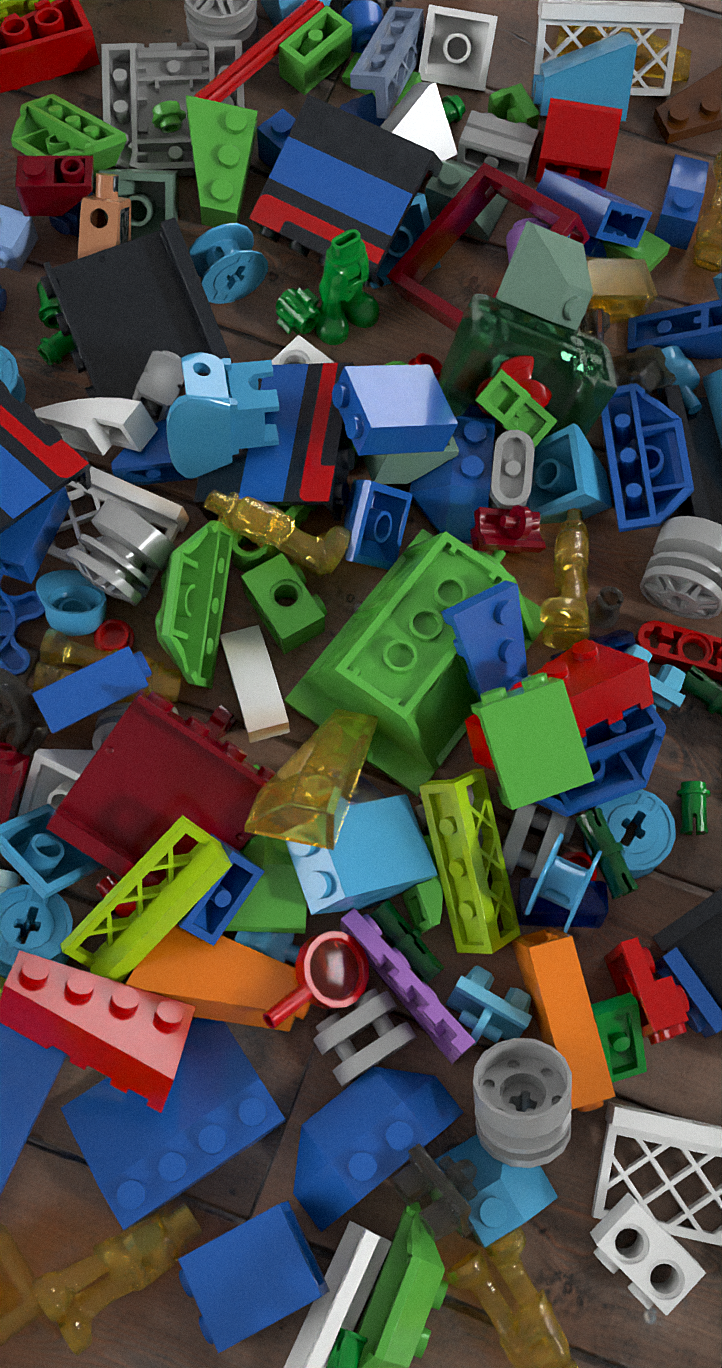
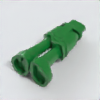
M349 229L333 238L332 245L326 251L323 277L319 284V294L322 302L318 311L321 313V318L315 326V331L318 338L328 345H339L348 339L349 324L347 319L360 328L372 327L379 319L380 310L376 299L363 291V284L366 283L369 275V259L365 244L360 238V232L356 229Z

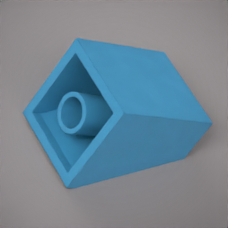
M620 32L542 63L540 65V74L533 75L531 88L533 104L538 105L540 115L547 116L550 98L623 109L621 121L626 122L638 45L629 32Z
M398 795L316 812L282 831L311 915L350 911L353 908L356 910L372 908L438 875L407 795Z

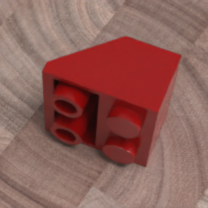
M550 98L535 182L539 183L545 169L588 181L605 189L611 170L623 109Z

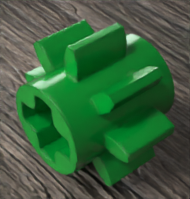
M301 288L286 290L278 298L275 305L276 314L280 317L276 323L288 334L292 331L296 334L309 333L315 328L321 318V313L318 311L319 307L317 306L320 299L308 288L304 291Z

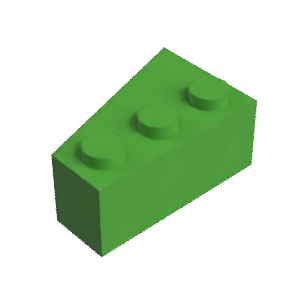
M186 95L187 120L201 224L217 227L222 224L239 223L257 135L258 111Z

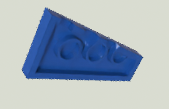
M505 580L441 611L445 623L453 628L456 636L453 640L458 655L465 659L469 672L466 674L471 688L477 690L479 698L480 694L499 687H505L507 692L513 685L528 677L518 584Z

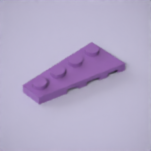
M353 908L341 918L339 926L341 931L354 937L363 947L369 965L448 1061L453 1064L476 1041L439 1002L432 989L425 982H421L410 970V964L402 953L395 947L391 949L380 937L382 935L381 929L368 914L361 916Z

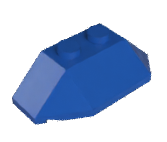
M637 383L599 389L597 392L603 443L614 514L619 532L658 527L694 492L682 419L660 401L645 393V390Z
M455 403L450 408L458 423L453 437L458 446L459 453L457 457L412 481L410 493L413 494L412 500L437 529L438 534L446 531L462 543L472 544L470 530L476 525L473 512L479 507L488 508L496 420L492 416L484 414L477 405Z
M634 705L622 711L623 719L611 725L606 724L603 720L585 729L587 736L582 738V742L595 781L535 803L568 817L646 788L666 733V725L653 705L642 710L637 705Z
M373 1066L301 1125L293 1194L322 1232L464 1112L436 1076Z

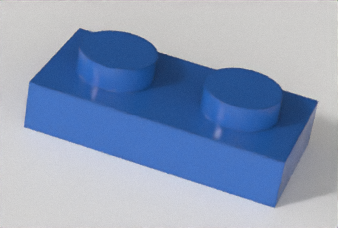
M677 947L654 962L655 968L658 970L655 973L657 980L672 975L675 985H680L683 988L689 1002V1011L686 1012L689 1019L686 1023L696 1033L701 1032L704 1038L721 1031V1009Z

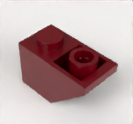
M93 155L17 156L15 188L24 216H62L80 202L82 198L93 191Z

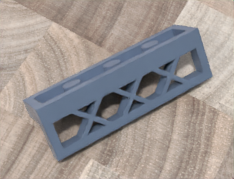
M390 7L350 73L351 88L375 90L377 118H388L421 57L424 39L423 9Z

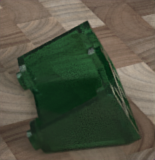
M484 294L473 295L465 308L437 379L454 416L464 415L469 408V404L478 407L475 396L479 385L484 380L494 377L502 362L515 356L530 355L534 357L531 379L544 384L551 391L552 398L544 409L557 420L544 438L573 423L579 426L586 437L617 391L612 355L607 346L592 336L551 322Z

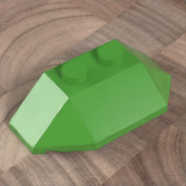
M55 94L22 104L20 109L21 116L16 121L11 137L12 146L27 156L93 155V177H96V173H99V170H105L116 165L127 142L126 133Z
M211 520L168 557L167 569L164 570L161 578V588L163 591L161 609L157 612L155 619L157 640L188 684L208 689L213 688L234 529L220 521Z
M407 1199L392 1238L391 1246L384 1259L356 1332L368 1338L358 1368H409L413 1356L421 1359L431 1334V1330L424 1327L430 1309L432 1307L439 1310L447 1292L449 1282L442 1279L445 1272L444 1265L420 1204L412 1199Z

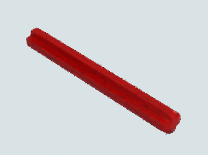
M306 0L197 92L194 97L221 103L279 53V45L325 7L323 2L319 0Z

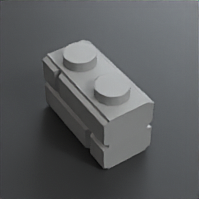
M471 110L459 140L457 162L479 169L485 162L517 181L524 183L535 154L539 130L531 128L526 123H513L497 118L492 113H479Z
M153 351L136 386L132 400L142 402L154 423L167 419L170 406L176 400L182 387L184 378L182 375L181 357L169 351Z

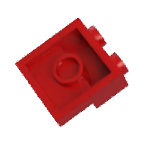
M638 937L619 943L604 956L617 995L631 992L639 1004L643 1039L648 1038L650 1044L655 1045L687 1032L684 1023L689 1021L686 1014L689 1011V1002L683 988L680 985H675L672 975L654 981L652 973H655L653 957L647 947H641Z

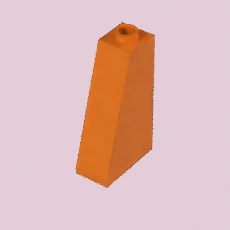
M178 924L134 968L126 982V985L195 1006L193 1017L268 1029L271 1028L264 1022L263 1014L299 986L294 967L222 935L216 944L212 946L181 928ZM309 1001L274 1029L289 1032L296 1017L302 1020L305 1019L311 1003Z
M553 927L520 935L511 941L527 993L532 998L531 1006L543 1043L551 1045L564 1056L572 1072V1110L577 1108L580 1112H587L598 1109L604 1105L603 1100L616 1097L573 937Z

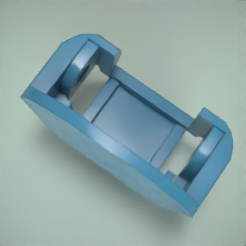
M204 352L191 353L181 358L186 394L178 397L170 406L166 423L168 450L171 462L177 472L184 477L194 479L232 463V455L239 454V449L279 445L276 424L265 425V412L279 411L277 390H258L259 378L273 376L271 360L231 363V358L219 359L213 354ZM197 373H208L209 375L201 376Z

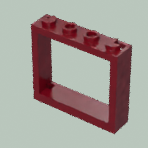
M484 162L386 276L402 298L487 354H490L526 311L496 299L498 288L472 318L420 285V282L496 194L553 225L549 229L565 237L570 235V239L583 245L590 237L579 214Z

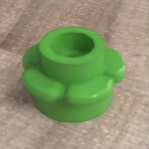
M164 101L152 109L154 116L152 123L155 128L161 129L163 133H172L182 127L181 123L186 118V112L181 110L180 104L177 101Z

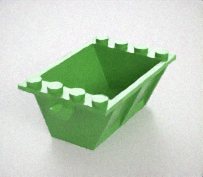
M422 529L285 698V704L343 744L330 760L334 766L341 768L352 752H354L416 797L419 796V786L431 780L467 732L465 720L473 715L470 705L481 701L477 690L470 687L466 676L469 669L464 657L459 656L453 643V640L456 638L452 626L445 623L441 611L505 580L517 584L515 577L509 574L500 564L506 556L504 550H494L490 556L485 552L473 550L446 531L433 536ZM518 587L525 652H527L553 615L523 596Z

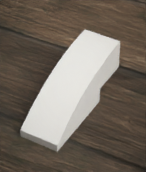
M99 397L77 399L34 410L36 417L46 426H54L61 434L63 441L70 447L102 456L105 455L112 445L141 452L158 430L141 401L124 398Z
M259 625L221 634L220 639L249 743L289 733L288 717Z

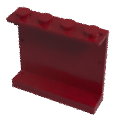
M142 690L139 691L51 815L46 829L122 878L182 815L208 834L212 833L240 851L278 798L284 801L287 797L284 787L280 785L283 781L280 775L265 765H262L258 770L246 762L245 758L248 755L232 742L226 740L223 745L208 736L211 729L197 718L190 715L185 720L174 713L172 709L175 705L157 691H152L150 695ZM185 833L173 846V856L189 853L199 842ZM166 869L149 871L142 879V888L159 885L166 878Z

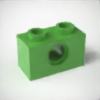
M326 5L279 45V76L303 95H306L351 56L352 24Z
M283 553L241 575L243 593L283 654L325 632L327 610L324 603L317 594L310 595L304 586L307 582L301 568L295 562L290 565ZM285 597L296 600L295 604L288 607L281 606L277 602Z

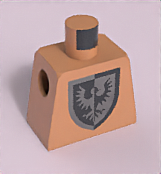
M96 173L95 194L82 198L78 259L131 241L130 198L118 197L119 175ZM104 211L107 213L108 219H106Z

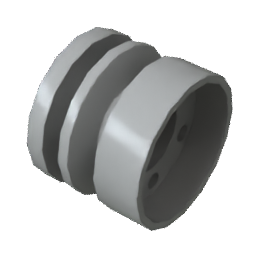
M184 0L189 42L196 43L197 50H207V41L242 40V52L245 53L258 42L259 29L256 0Z
M107 499L91 520L96 529L103 535L101 540L99 541L92 536L82 533L78 540L91 552L90 555L72 547L66 554V557L76 565L81 575L97 588L113 598H119L137 606L143 597L130 585L131 581L142 588L149 589L152 583L140 570L141 567L145 565L151 569L162 571L168 562V557L177 548L165 535L142 517L120 503Z
M693 516L673 517L665 521L653 548L654 556L650 558L639 585L642 594L650 603L679 617L710 619L718 616L722 611V525L705 518Z
M513 1038L501 1041L483 1052L474 1067L473 1077L475 1126L481 1146L494 1159L511 1167L533 1168L550 1163L563 1153L571 1138L572 1072L565 1057L551 1045L536 1039Z

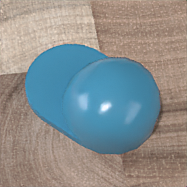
M52 571L44 574L37 580L36 592L45 607L46 619L54 631L65 636H84L96 631L104 622L107 610L105 593L84 578L80 571Z

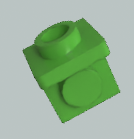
M521 83L508 88H502L489 96L488 113H492L500 119L507 118V121L513 123L522 122L528 124L533 129L538 128L540 114Z

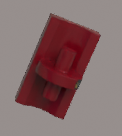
M524 505L513 506L511 510L479 507L473 512L476 525L470 530L474 550H505L508 553L520 554L521 552L540 553L546 549L545 541L540 534V512H533L528 506Z

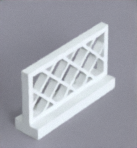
M539 0L534 74L539 75L540 65L553 58H557V55L572 40L579 49L583 46L576 37L587 26L597 27L604 36L601 40L615 35L622 27L631 28L638 36V39L635 40L638 44L637 47L643 43L653 56L639 71L636 72L634 69L632 84L638 80L642 86H631L630 95L670 96L680 24H683L685 8L679 3ZM546 25H561L569 35L554 50L545 42ZM567 26L579 27H577L573 32H571ZM602 27L613 28L608 33H606ZM637 28L648 29L641 35ZM656 29H670L668 44L656 54L646 39ZM545 47L550 54L543 60ZM667 53L666 62L664 65V63L661 61V58ZM656 62L664 70L662 87L647 86L641 78Z
M91 466L92 487L86 490L81 484L72 481L66 486L74 490L71 492L67 491L70 502L85 495L92 497L97 510L76 517L71 503L68 510L70 520L62 522L57 533L74 528L78 540L82 534L79 525L91 521L102 507L100 501L105 503L107 499L114 500L127 507L152 526L166 530L165 536L172 543L178 532L184 531L190 518L183 506ZM53 540L47 554L74 565L66 557L71 548L65 550L57 548L55 540ZM78 540L79 545L73 547L88 554V549ZM146 566L145 575L153 583L158 571ZM131 581L130 585L141 596L146 597L149 589L142 588Z
M608 1102L605 1115L607 1126L591 1213L592 1217L603 1219L610 1212L611 1209L604 1208L607 1190L623 1179L636 1200L652 1216L653 1214L647 1204L665 1191H670L682 1211L667 1222L656 1220L670 1235L722 1246V1225L712 1232L702 1230L692 1215L712 1200L716 1202L722 1211V1200L719 1197L722 1194V1183L713 1188L700 1169L702 1165L715 1156L722 1158V1126ZM617 1135L634 1138L645 1153L624 1169L613 1155ZM644 1141L657 1143L658 1145L649 1150ZM670 1146L680 1148L690 1164L668 1179L654 1157ZM689 1151L703 1153V1155L694 1160ZM650 1161L663 1183L641 1197L628 1175ZM613 1163L618 1173L609 1178ZM695 1171L708 1190V1193L687 1207L673 1186ZM688 1218L693 1228L679 1224Z
M349 1221L324 1276L330 1291L313 1301L284 1368H326L340 1327L353 1332L391 1246V1241Z

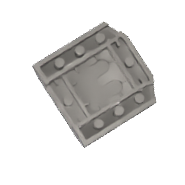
M242 40L207 41V50L138 52L137 43L101 44L103 121L126 133L127 142L115 167L120 169L179 171V176H195L187 120L186 95L194 97L197 92L243 54ZM244 83L221 103L245 108ZM164 101H177L180 104L181 110L186 112V118L181 123L182 127L172 133H163L161 129L155 128L152 123L154 117L152 113L153 107Z

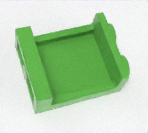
M547 673L526 677L521 680L523 687L506 692L505 687L486 691L480 694V702L470 705L473 714L477 715L480 720L501 785L496 787L501 804L511 810L595 781L564 681L554 677L548 678Z

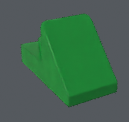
M629 992L591 1004L612 1083L647 1072L639 1004L633 994Z

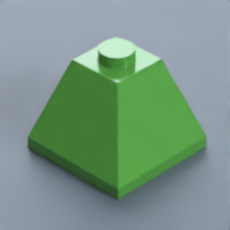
M265 830L247 841L240 850V852L245 854L265 872L224 931L306 933L307 901L282 833L283 830Z

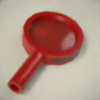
M327 931L309 938L300 948L295 962L296 980L299 986L267 1010L262 1016L268 1027L274 1029L308 1001L322 1009L344 1008L356 1002L364 993L369 979V963L363 947L354 937L342 931Z

